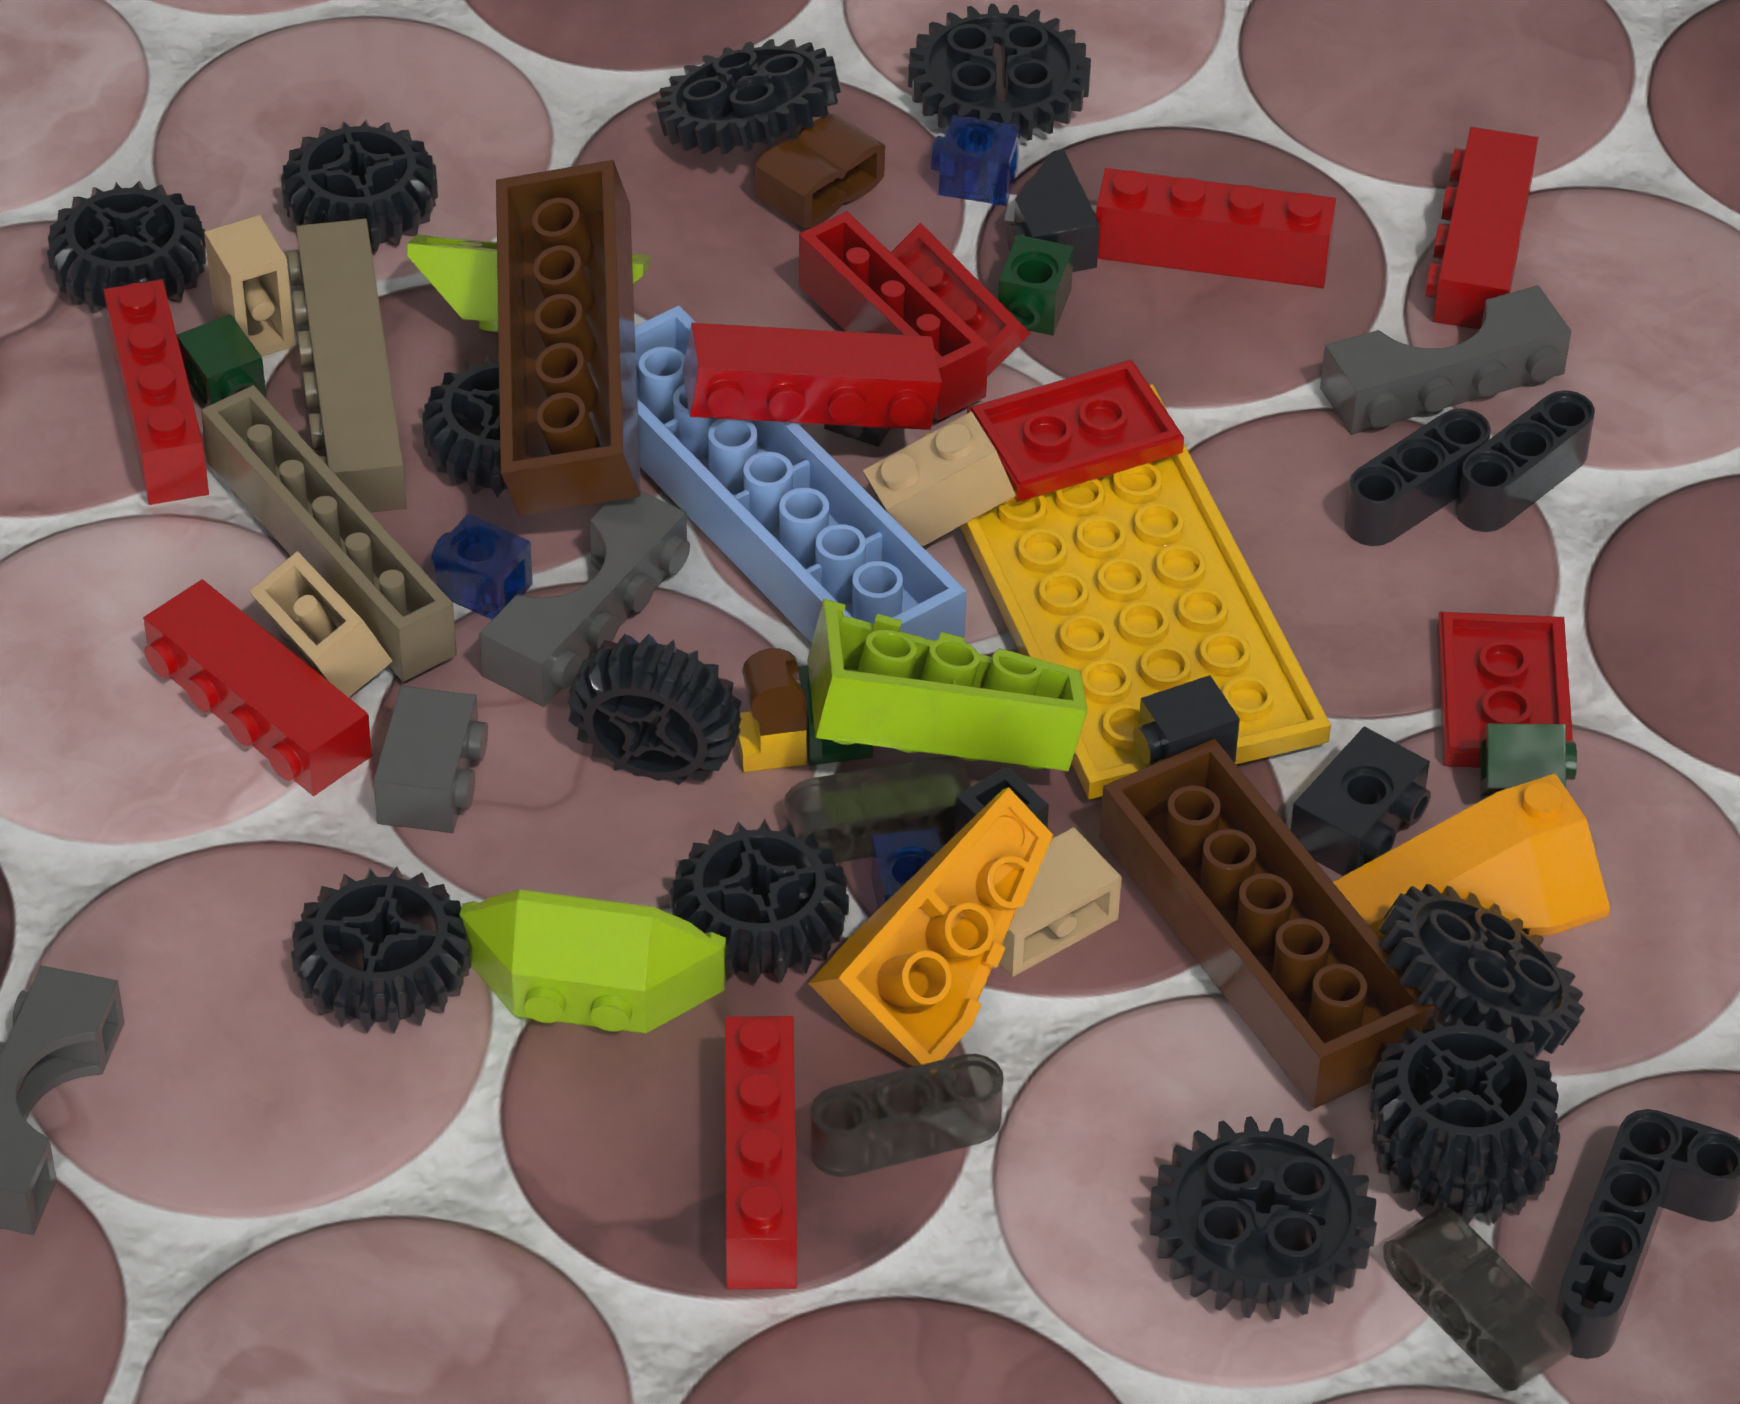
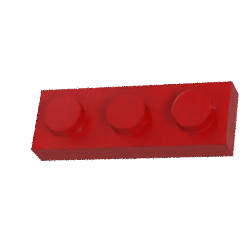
M921 222L891 251L898 260L989 344L988 375L1031 334Z

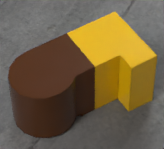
M769 648L758 651L745 661L742 668L751 709L749 712L740 713L742 720L739 728L741 730L736 741L743 773L807 765V702L800 685L796 657L791 652L781 648Z

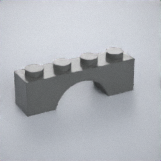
M1537 285L1485 300L1481 329L1470 339L1454 346L1444 348L1414 347L1396 341L1380 330L1327 344L1324 348L1320 389L1350 434L1353 435L1562 375L1565 373L1571 329Z
M641 491L640 497L606 502L590 519L591 563L599 571L598 574L583 587L564 595L554 597L516 595L479 633L482 677L542 707H545L561 689L569 688L582 661L587 659L590 651L599 649L604 640L613 641L619 627L634 612H640L647 606L654 590L669 574L674 575L682 569L690 552V543L687 541V512Z
M40 965L30 990H22L17 997L13 1011V1028L7 1041L0 1042V1229L29 1235L35 1234L57 1182L50 1139L35 1130L27 1122V1118L35 1104L53 1088L80 1077L103 1074L125 1023L118 980Z

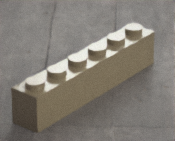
M367 219L296 226L298 250L287 251L291 286H303V290L292 291L296 326L308 325V330L298 331L301 366H313L314 371L303 372L307 408L319 407V413L309 414L312 449L325 450V455L319 457L370 513L407 509L404 467Z
M254 385L201 409L207 463L290 556L298 551L363 619L391 658L392 662L389 664V667L403 682L457 655L453 602Z

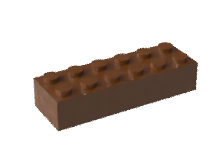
M614 160L497 179L496 223L501 475L517 511L521 516L640 497L630 202Z
M1215 738L1103 786L1099 838L1313 1109L1371 1083L1373 1070L1377 1069L1378 1062H1381L1382 1053L1386 1050L1388 1042L1399 1043V1038L1403 1035L1406 1027L1422 1032L1423 1026L1426 1025L1429 1018H1433L1435 1005L1419 1004L1417 1000L1421 992L1417 988L1400 984L1399 980L1405 972L1387 965L1386 961L1391 953L1380 947L1379 943L1381 940Z

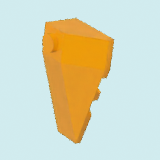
M1556 773L1498 791L1333 881L1380 940H1382L1384 935L1378 931L1379 927L1400 893L1405 895L1411 886L1422 891L1426 884H1431L1440 893L1444 891L1446 886H1451L1463 900L1471 892L1476 895L1481 906L1489 909L1495 903L1499 905L1502 915L1510 921L1515 918L1521 919L1523 921L1522 929L1527 928L1528 935L1551 936L1608 917L1610 912V905L1587 818Z
M1010 788L1003 789L857 929L808 984L855 1032L922 1073L930 1074L973 1026L982 1005L978 1002L992 968H997L1006 948L1002 946L1017 908L1023 907L1053 834Z

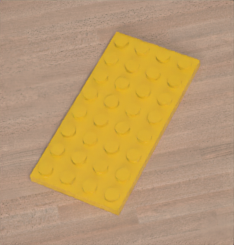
M1150 384V387L1152 388V390L1154 391V393L1156 394V396L1158 397V399L1160 400V402H1161L1162 405L1164 406V404H1163V402H1162L1160 396L1158 395V393H1157V391H1156L1154 385H1153V384ZM1185 444L1183 453L1018 503L1013 497L960 526L1019 653L1081 671L1087 713L1071 764L1088 800L1102 797L1104 785L1152 765V763L1145 764L1141 760L1133 739V730L1139 725L1141 698L1211 675L1240 719L1235 764L1329 742L1331 724Z

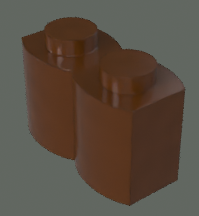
M828 114L814 121L815 126L812 128L803 127L796 139L786 140L765 150L755 164V197L803 228H811L823 223L844 202L855 201L863 197L876 187L884 177L885 144L837 114Z

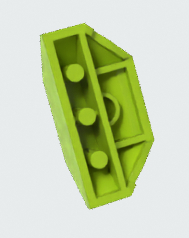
M417 235L407 243V256L462 319L478 320L479 329L498 332L497 242ZM632 254L633 284L651 267L652 255Z
M521 889L491 896L480 903L475 901L463 903L459 915L463 920L466 930L468 947L471 948V967L516 1017L531 1018L543 1023L562 1022L599 1027L612 1032L630 1031L647 1034L725 990L727 981L725 972L726 938L713 932L703 933L692 923L653 906Z

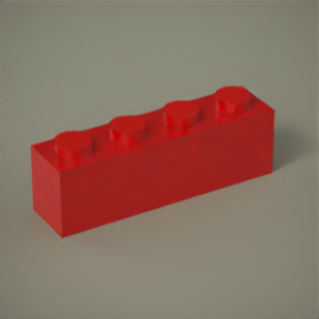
M1470 127L1466 149H1454L1449 182L1458 183V187L1449 185L1446 187L1441 220L1450 221V225L1439 223L1433 258L1443 260L1442 263H1430L1425 297L1436 298L1433 322L1480 330L1485 300L1511 292L1539 137Z
M1105 168L1096 207V217L1100 223L1098 259L1324 289L1331 250L1336 198L1310 193L1257 188L1249 185H1234L1194 178L1149 174L1134 170Z
M848 211L799 234V287L846 332L932 337L942 380L934 415L938 421L986 397L989 344Z
M163 279L104 289L111 345L148 504L154 505L209 495L203 441Z
M691 323L683 366L690 417L931 430L942 384L931 336Z
M203 579L143 617L147 641L144 653L152 669L162 678L170 677L186 690L192 702L201 711H211L227 724L238 742L244 746L252 745L269 759L274 770L284 780H294L314 797L372 757L368 713Z
M794 1016L725 1017L727 1289H797Z

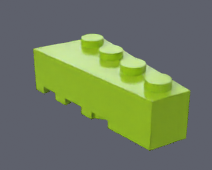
M823 598L807 659L815 738L832 740L844 745L857 743L895 748L906 753L926 752L956 756L967 761L987 760L1017 764L1035 770L1048 768L1069 771L1087 713L1081 671L1001 648L992 657L978 653L970 644L964 642L965 638L945 632H940L939 639L933 641L900 631L902 620L881 614L876 615L874 624L843 615L846 607L845 604Z

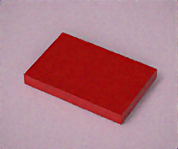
M1132 359L967 408V413L972 411L996 449L1016 496L1014 499L1017 503L1183 453L1184 449L1183 434Z
M1439 612L1437 640L1443 766L1480 768L1479 732L1488 723L1566 724V741H1573L1564 617Z

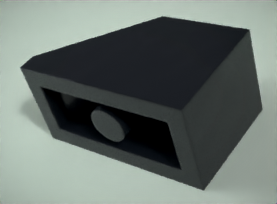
M1064 149L1052 151L1016 197L1014 224L1007 225L1006 234L1010 251L1017 235L1074 246L1072 272L1097 268L1100 223Z

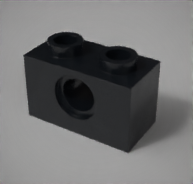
M1364 726L1293 803L1290 831L1316 862L1344 876L1390 851L1396 834L1406 823L1414 825L1422 817L1431 798V792L1426 789L1430 761Z

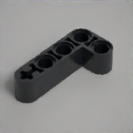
M1638 1110L1626 1116L1620 1125L1561 1282L1552 1334L1556 1344L1564 1352L1573 1357L1583 1359L1597 1358L1609 1352L1615 1343L1663 1208L1710 1222L1725 1220L1735 1213L1740 1203V1139L1728 1132L1658 1110ZM1587 1300L1596 1303L1594 1309L1586 1308Z

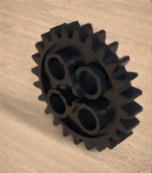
M995 3L989 5L987 14H980L974 7L968 6L966 18L962 19L951 12L946 13V26L931 22L929 23V35H917L916 48H910L908 87L912 88L913 102L923 103L922 114L924 116L938 114V127L940 128L947 127L953 123L958 124L957 136L963 137L973 129L979 131L980 142H985L991 133H999L1001 140L1004 143H1009L1011 133L1019 132L1022 137L1029 141L1032 140L1033 128L1037 127L1043 132L1051 134L1053 133L1054 120L1069 124L1071 111H1082L1083 98L1089 96L1091 58L1086 57L1085 43H1075V30L1059 32L1060 19L1058 18L1051 19L1045 23L1040 22V10L1036 9L1025 17L1019 15L1018 5H1013L1007 14L1000 13ZM994 44H999L1002 50V81L1005 88V102H1000L997 98L996 59L993 57Z
M769 39L762 47L754 48L752 42H747L742 50L734 51L729 47L724 48L723 55L718 58L708 55L703 56L704 64L701 66H684L685 75L671 76L669 78L671 86L660 88L661 98L656 100L657 113L663 135L669 136L672 145L682 143L683 150L685 151L699 146L701 154H706L715 147H720L722 155H725L735 146L742 145L743 150L749 152L753 148L754 143L763 142L767 146L774 145V138L779 135L793 138L795 137L794 128L796 127L812 128L815 126L812 117L827 116L829 114L827 106L838 103L836 94L841 92L834 58L833 56L827 57L825 48L814 50L811 42L796 47L795 39H790L781 46H775L774 39Z
M1426 884L1422 891L1411 886L1405 895L1400 893L1379 927L1378 931L1384 935L1379 945L1391 953L1386 961L1387 965L1405 972L1399 980L1400 984L1417 988L1421 992L1417 1000L1419 1004H1434L1440 1009L1439 1020L1443 1023L1454 1019L1458 1013L1464 1025L1477 1026L1486 1016L1491 1031L1500 1033L1512 1026L1516 1038L1515 1044L1534 1042L1535 1052L1538 1057L1543 1049L1552 1054L1559 1045L1563 1046L1581 1020L1579 1018L1585 1011V1008L1578 1003L1583 996V992L1570 985L1576 976L1570 971L1557 967L1562 959L1561 955L1544 951L1540 947L1544 938L1541 935H1527L1523 932V921L1521 919L1515 918L1510 921L1502 915L1499 905L1495 903L1489 909L1482 907L1476 895L1471 892L1463 900L1451 886H1446L1442 893L1431 884Z
M1252 1116L1246 1117L1244 1132L1235 1133L1224 1120L1219 1121L1217 1139L1214 1141L1199 1130L1193 1133L1192 1151L1176 1145L1173 1148L1172 1165H1160L1157 1186L1152 1187L1149 1233L1150 1235L1157 1236V1258H1171L1170 1277L1173 1280L1192 1275L1190 1295L1195 1298L1209 1289L1215 1291V1309L1219 1311L1226 1307L1232 1298L1241 1301L1242 1313L1245 1318L1251 1317L1257 1303L1266 1304L1273 1319L1280 1318L1282 1304L1290 1301L1302 1315L1308 1314L1310 1296L1312 1294L1330 1305L1334 1301L1336 1284L1348 1289L1354 1286L1356 1269H1366L1370 1247L1374 1246L1377 1226L1374 1217L1377 1202L1376 1198L1367 1196L1368 1176H1352L1354 1156L1350 1154L1332 1159L1334 1139L1329 1137L1315 1146L1308 1143L1309 1126L1307 1125L1300 1127L1293 1136L1284 1134L1281 1118L1274 1119L1268 1132L1259 1131L1257 1123Z

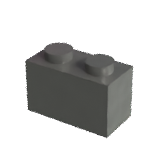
M400 686L373 780L377 824L454 833L460 808L469 809L472 805L475 790V771L471 770L473 760L482 761L487 748L488 724L487 722L478 721L477 695Z

